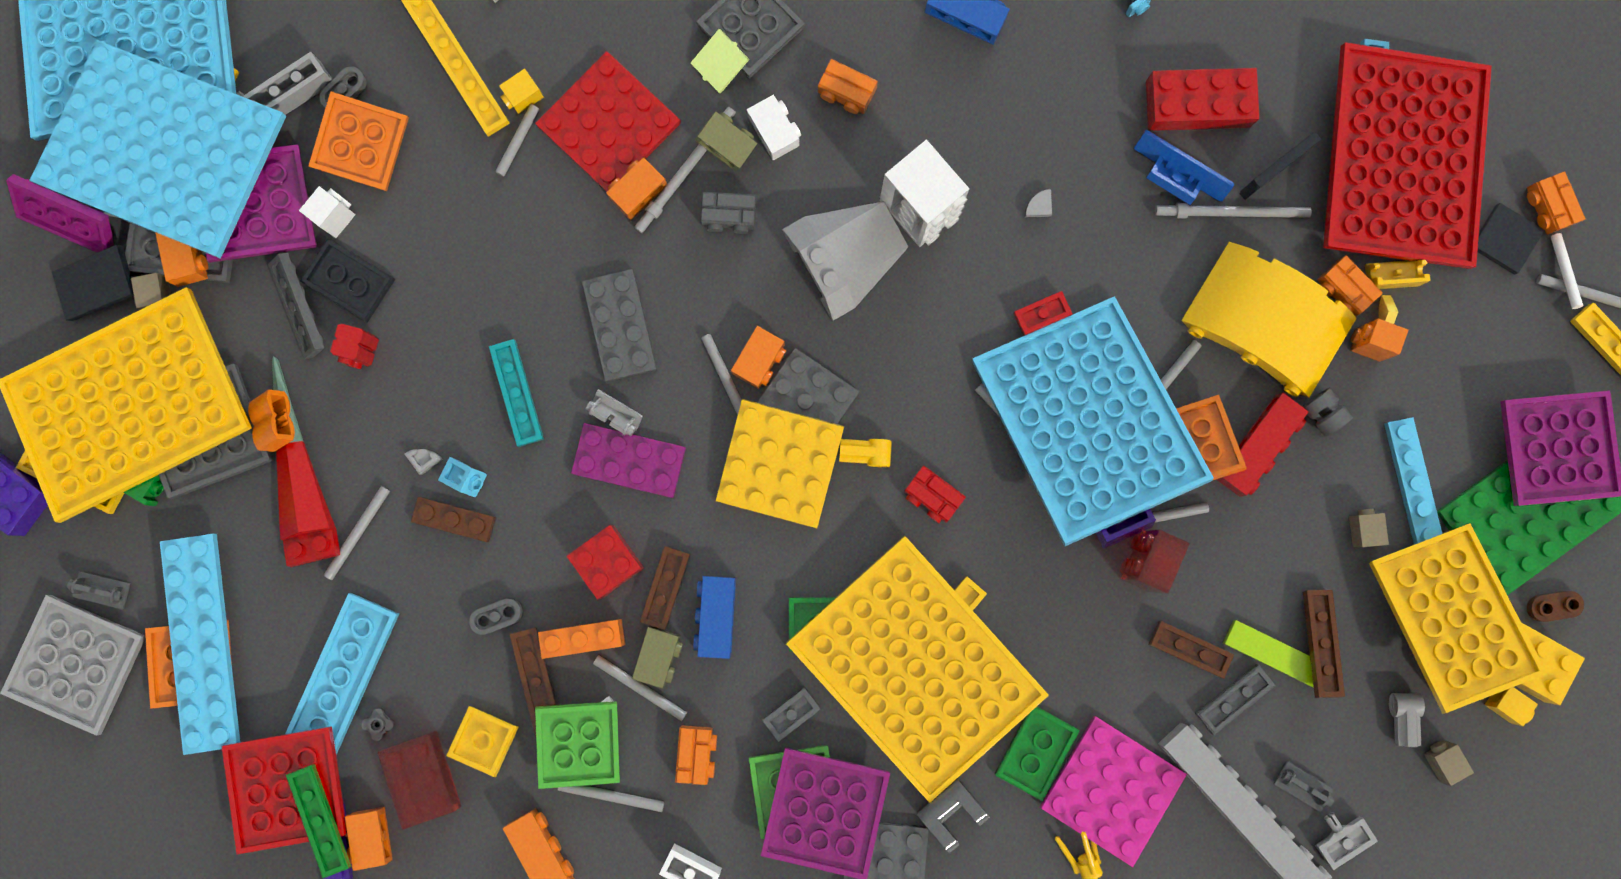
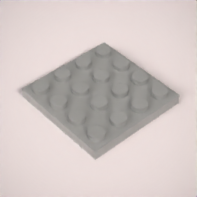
M45 595L0 694L91 734L101 735L146 636L53 595Z

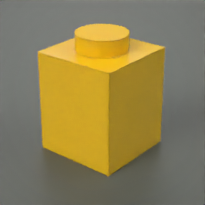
M523 69L499 85L504 93L500 96L508 109L514 107L518 114L529 108L530 104L533 105L544 98L526 69Z
M1514 687L1491 695L1485 703L1486 707L1506 721L1519 726H1524L1532 720L1535 714L1534 710L1538 705Z

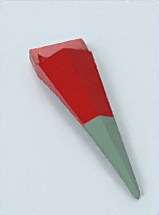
M273 356V390L285 391L290 402L289 417L293 422L295 430L293 441L276 450L280 540H283L286 566L294 567L340 555L337 529L304 444L280 362Z

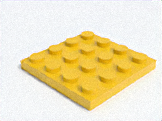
M742 399L716 501L817 528L844 426Z

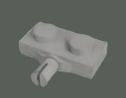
M1329 813V816L1326 815L1324 819L1332 829V832L1315 846L1329 868L1335 870L1378 842V840L1362 817L1359 816L1350 823L1341 825L1335 814Z

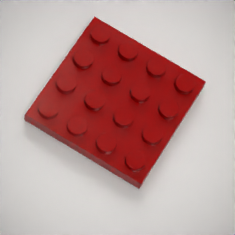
M606 51L535 124L607 192L609 185L615 179H621L628 173L627 168L634 161H640L643 157L646 159L681 124V120Z
M332 726L222 746L236 854L309 842L286 775L315 764L340 836L347 834Z

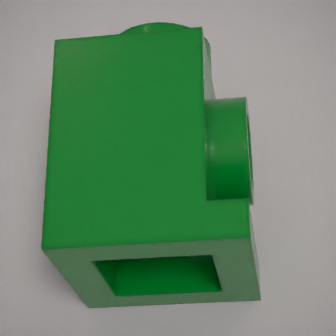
M157 475L123 493L144 505L156 506L158 501L154 499L163 492L164 487L160 476Z

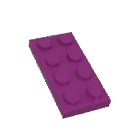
M14 174L6 180L16 218L97 253L114 246L109 217L104 212L90 208L79 201L67 198L57 192L29 181V179H24Z
M584 423L571 474L674 498L686 447L633 434L632 436L628 434L624 436L620 431Z

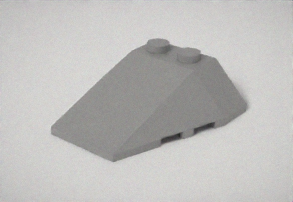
M884 201L805 216L782 229L794 252L799 253L821 292L822 297L820 300L832 321L856 308L908 248Z

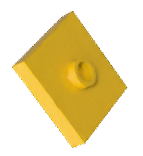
M469 706L446 756L492 777H496L519 727Z

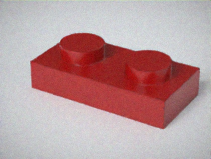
M1062 291L1013 313L1023 336L1073 315Z

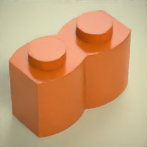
M268 389L249 402L248 413L254 425L252 437L257 450L275 452L293 441L295 430L293 422L289 417L290 402L285 391Z

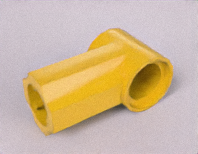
M841 439L839 462L862 463L872 467H890L892 441L885 439H868V441Z

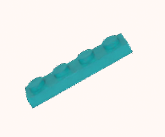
M512 339L489 346L517 446L521 447L544 440L516 340Z

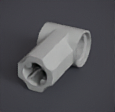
M1391 693L1389 697V710L1394 717L1395 745L1405 747L1421 746L1420 717L1424 715L1425 711L1422 694Z

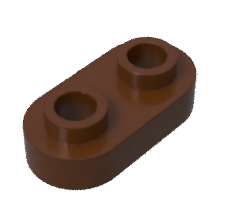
M1574 591L1536 595L1527 603L1529 616L1541 622L1574 618L1579 616L1584 609L1583 598ZM1570 600H1572L1574 603L1572 609H1570L1568 605ZM1544 604H1546L1548 607L1546 613H1544L1542 610Z

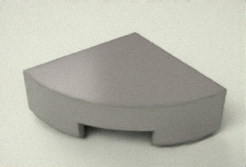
M1051 189L1041 191L1031 199L1026 208L1025 217L1052 216Z
M413 449L405 453V456L419 475H423L443 460L435 452L426 449Z

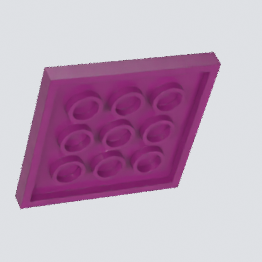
M299 145L274 147L271 149L221 259L206 253L209 263L317 247L313 221L299 211L309 199Z
M1610 391L1500 401L1514 506L1621 496V465Z
M785 747L761 856L857 879H867L890 771Z

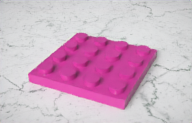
M1093 716L1039 808L1078 833L1086 832L1089 840L1133 867L1187 774L1098 717Z

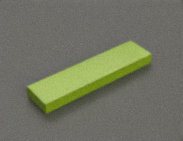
M1233 620L1223 644L1314 688L1309 655L1237 620Z

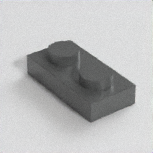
M804 687L762 721L779 742L821 708Z

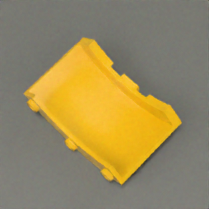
M1229 242L1184 315L1182 322L1189 328L1188 332L1192 336L1199 339L1205 337L1242 355L1241 359L1248 364H1256L1278 380L1284 386V391L1295 397H1298L1300 394L1310 398L1357 318L1340 300L1333 302L1326 296L1329 292L1328 290L1299 271L1276 259H1273L1270 263L1259 258L1258 251Z

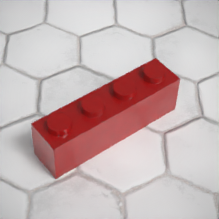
M1284 393L1275 395L1238 445L1246 465V470L1216 480L1239 497L1247 496L1248 494L1252 495L1260 485L1258 480L1263 473H1269L1276 463L1274 458L1277 454L1283 453L1290 445L1291 441L1289 438L1294 432H1299L1305 425L1306 420L1304 418L1309 411Z

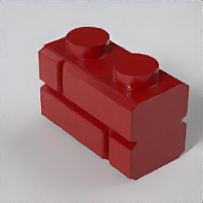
M339 324L335 333L337 339L333 340L330 350L333 355L338 357L337 362L360 370L362 365L371 366L375 355L373 351H376L379 339L361 328Z
M924 465L903 491L907 494L905 499L917 508L921 504L929 510L926 515L938 524L941 520L947 523L966 498V496Z

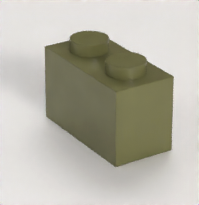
M715 111L694 140L731 169L737 171L758 143L753 140L754 136L744 128L740 130L732 124L733 120L723 112L719 114Z
M652 626L648 627L632 679L659 688H664L666 683L671 684L675 673V668L671 667L674 657L679 658L683 643L679 642L681 635Z

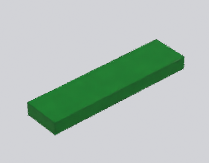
M315 764L287 774L286 777L322 878L350 868L351 864Z

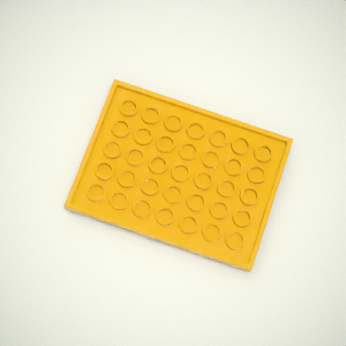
M187 287L0 379V389L53 519L58 523H62L252 429L192 290Z
M906 536L902 537L786 642L787 646L929 803L1049 696Z

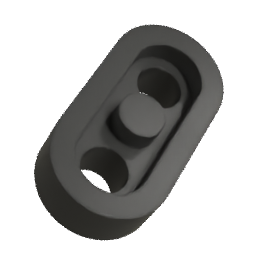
M356 67L344 68L321 91L320 102L322 106L326 108L330 91L355 99L366 87L367 80L365 75ZM357 79L356 85L351 86V81Z
M503 599L479 608L470 616V628L476 634L485 635L513 625L522 617V606L515 599ZM507 607H511L514 610L511 617L505 613ZM483 616H486L489 619V623L487 626H483L481 624V618Z

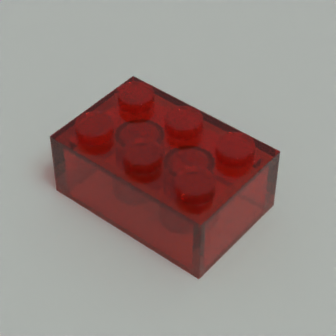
M1161 530L1143 531L1140 535L1136 534L1130 546L1133 549L1129 559L1126 558L1120 569V572L1123 573L1121 580L1148 592L1168 594L1190 543Z
M437 731L377 752L402 830L452 813L462 807Z

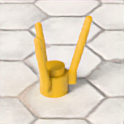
M1081 832L1085 853L1078 857V862L1075 861L1061 838L1056 836L1055 841L1070 862L1074 874L1080 873L1082 879H1098L1102 876L1103 872L1100 867L1101 860L1097 844L1090 840V848L1086 832Z

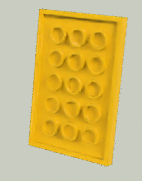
M1471 524L1438 535L1369 563L1442 714L1547 674Z

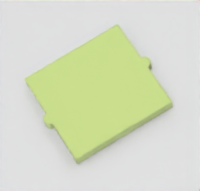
M718 29L692 60L691 64L703 76L702 79L704 81H708L721 93L750 59L737 47V42H732L721 29Z

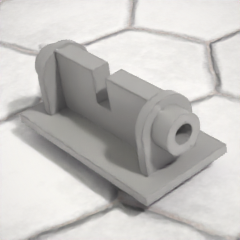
M599 389L595 394L594 400H591L586 407L589 415H593L603 422L609 419L611 421L609 425L623 433L624 436L627 434L630 436L632 434L635 435L643 415Z

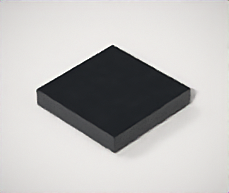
M1499 203L1494 207L1479 232L1477 252L1515 275L1520 272L1545 230Z

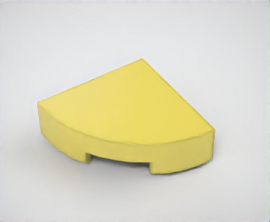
M1382 295L1379 304V319L1394 324L1398 314L1397 307L1391 295Z

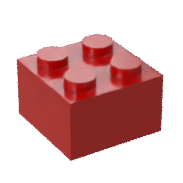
M609 525L567 555V558L597 600L604 598L644 569L614 525Z

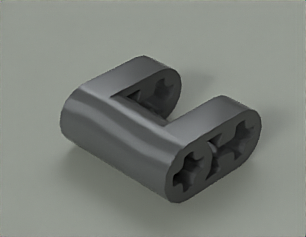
M958 779L917 813L920 820L949 853L959 846L960 843L943 823L960 807L963 806L979 826L990 818Z

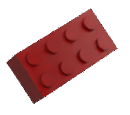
M1257 68L1152 71L1146 80L1148 131L1251 128L1259 120Z

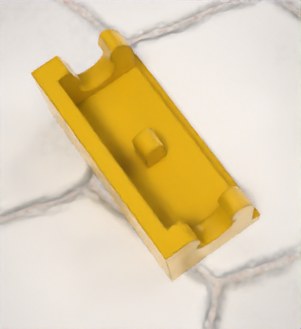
M1426 260L1365 264L1366 276L1379 289L1418 287L1430 281V274H1423V266L1427 264Z

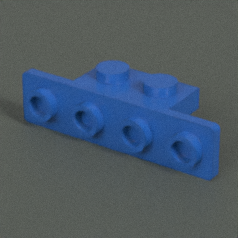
M1148 130L1143 133L1134 147L1136 151L1155 162L1146 178L1189 205L1195 200L1200 190L1222 202L1234 187V183Z

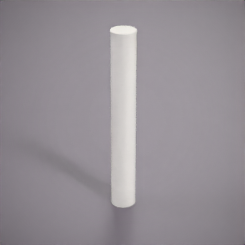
M1554 234L1551 236V241L1572 309L1581 308L1583 303L1562 234Z

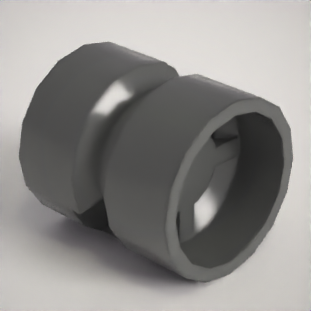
M1330 387L1315 395L1302 406L1309 411L1307 415L1310 419L1317 420L1315 426L1324 437L1333 434L1353 418L1345 405L1338 404L1339 398ZM1328 406L1331 410L1323 414L1322 410Z

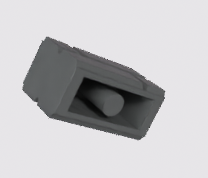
M703 192L701 223L703 227H707V231L722 232L723 228L733 229L734 233L747 234L749 230L755 229L756 195Z

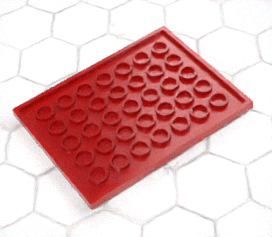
M1347 42L1340 46L1323 248L1410 261L1426 260L1427 263L1466 269L1476 267L1491 65Z

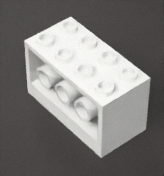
M926 139L884 175L880 202H885L891 215L915 243L921 247L924 243L927 245L933 243L940 236L938 233L943 227L949 229L959 220V216L962 213L961 210L965 207L963 204L968 200L966 196L969 188Z

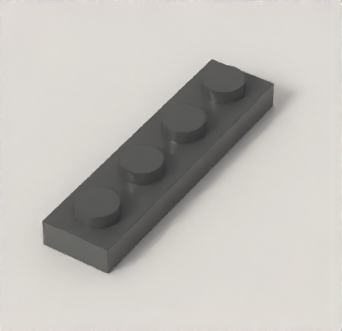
M281 253L268 266L303 358H314L324 349L323 338L317 330L314 314L309 309L305 299V291L297 278L295 265L291 262L288 253Z

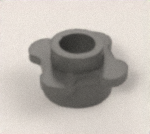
M378 708L373 710L372 715L368 719L362 721L361 727L371 734V738L374 741H379L383 738L384 733L393 729L394 722L384 714L382 709ZM376 722L380 723L379 727L375 726Z

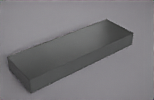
M1256 664L1195 714L1210 733L1215 735L1276 685L1261 666Z

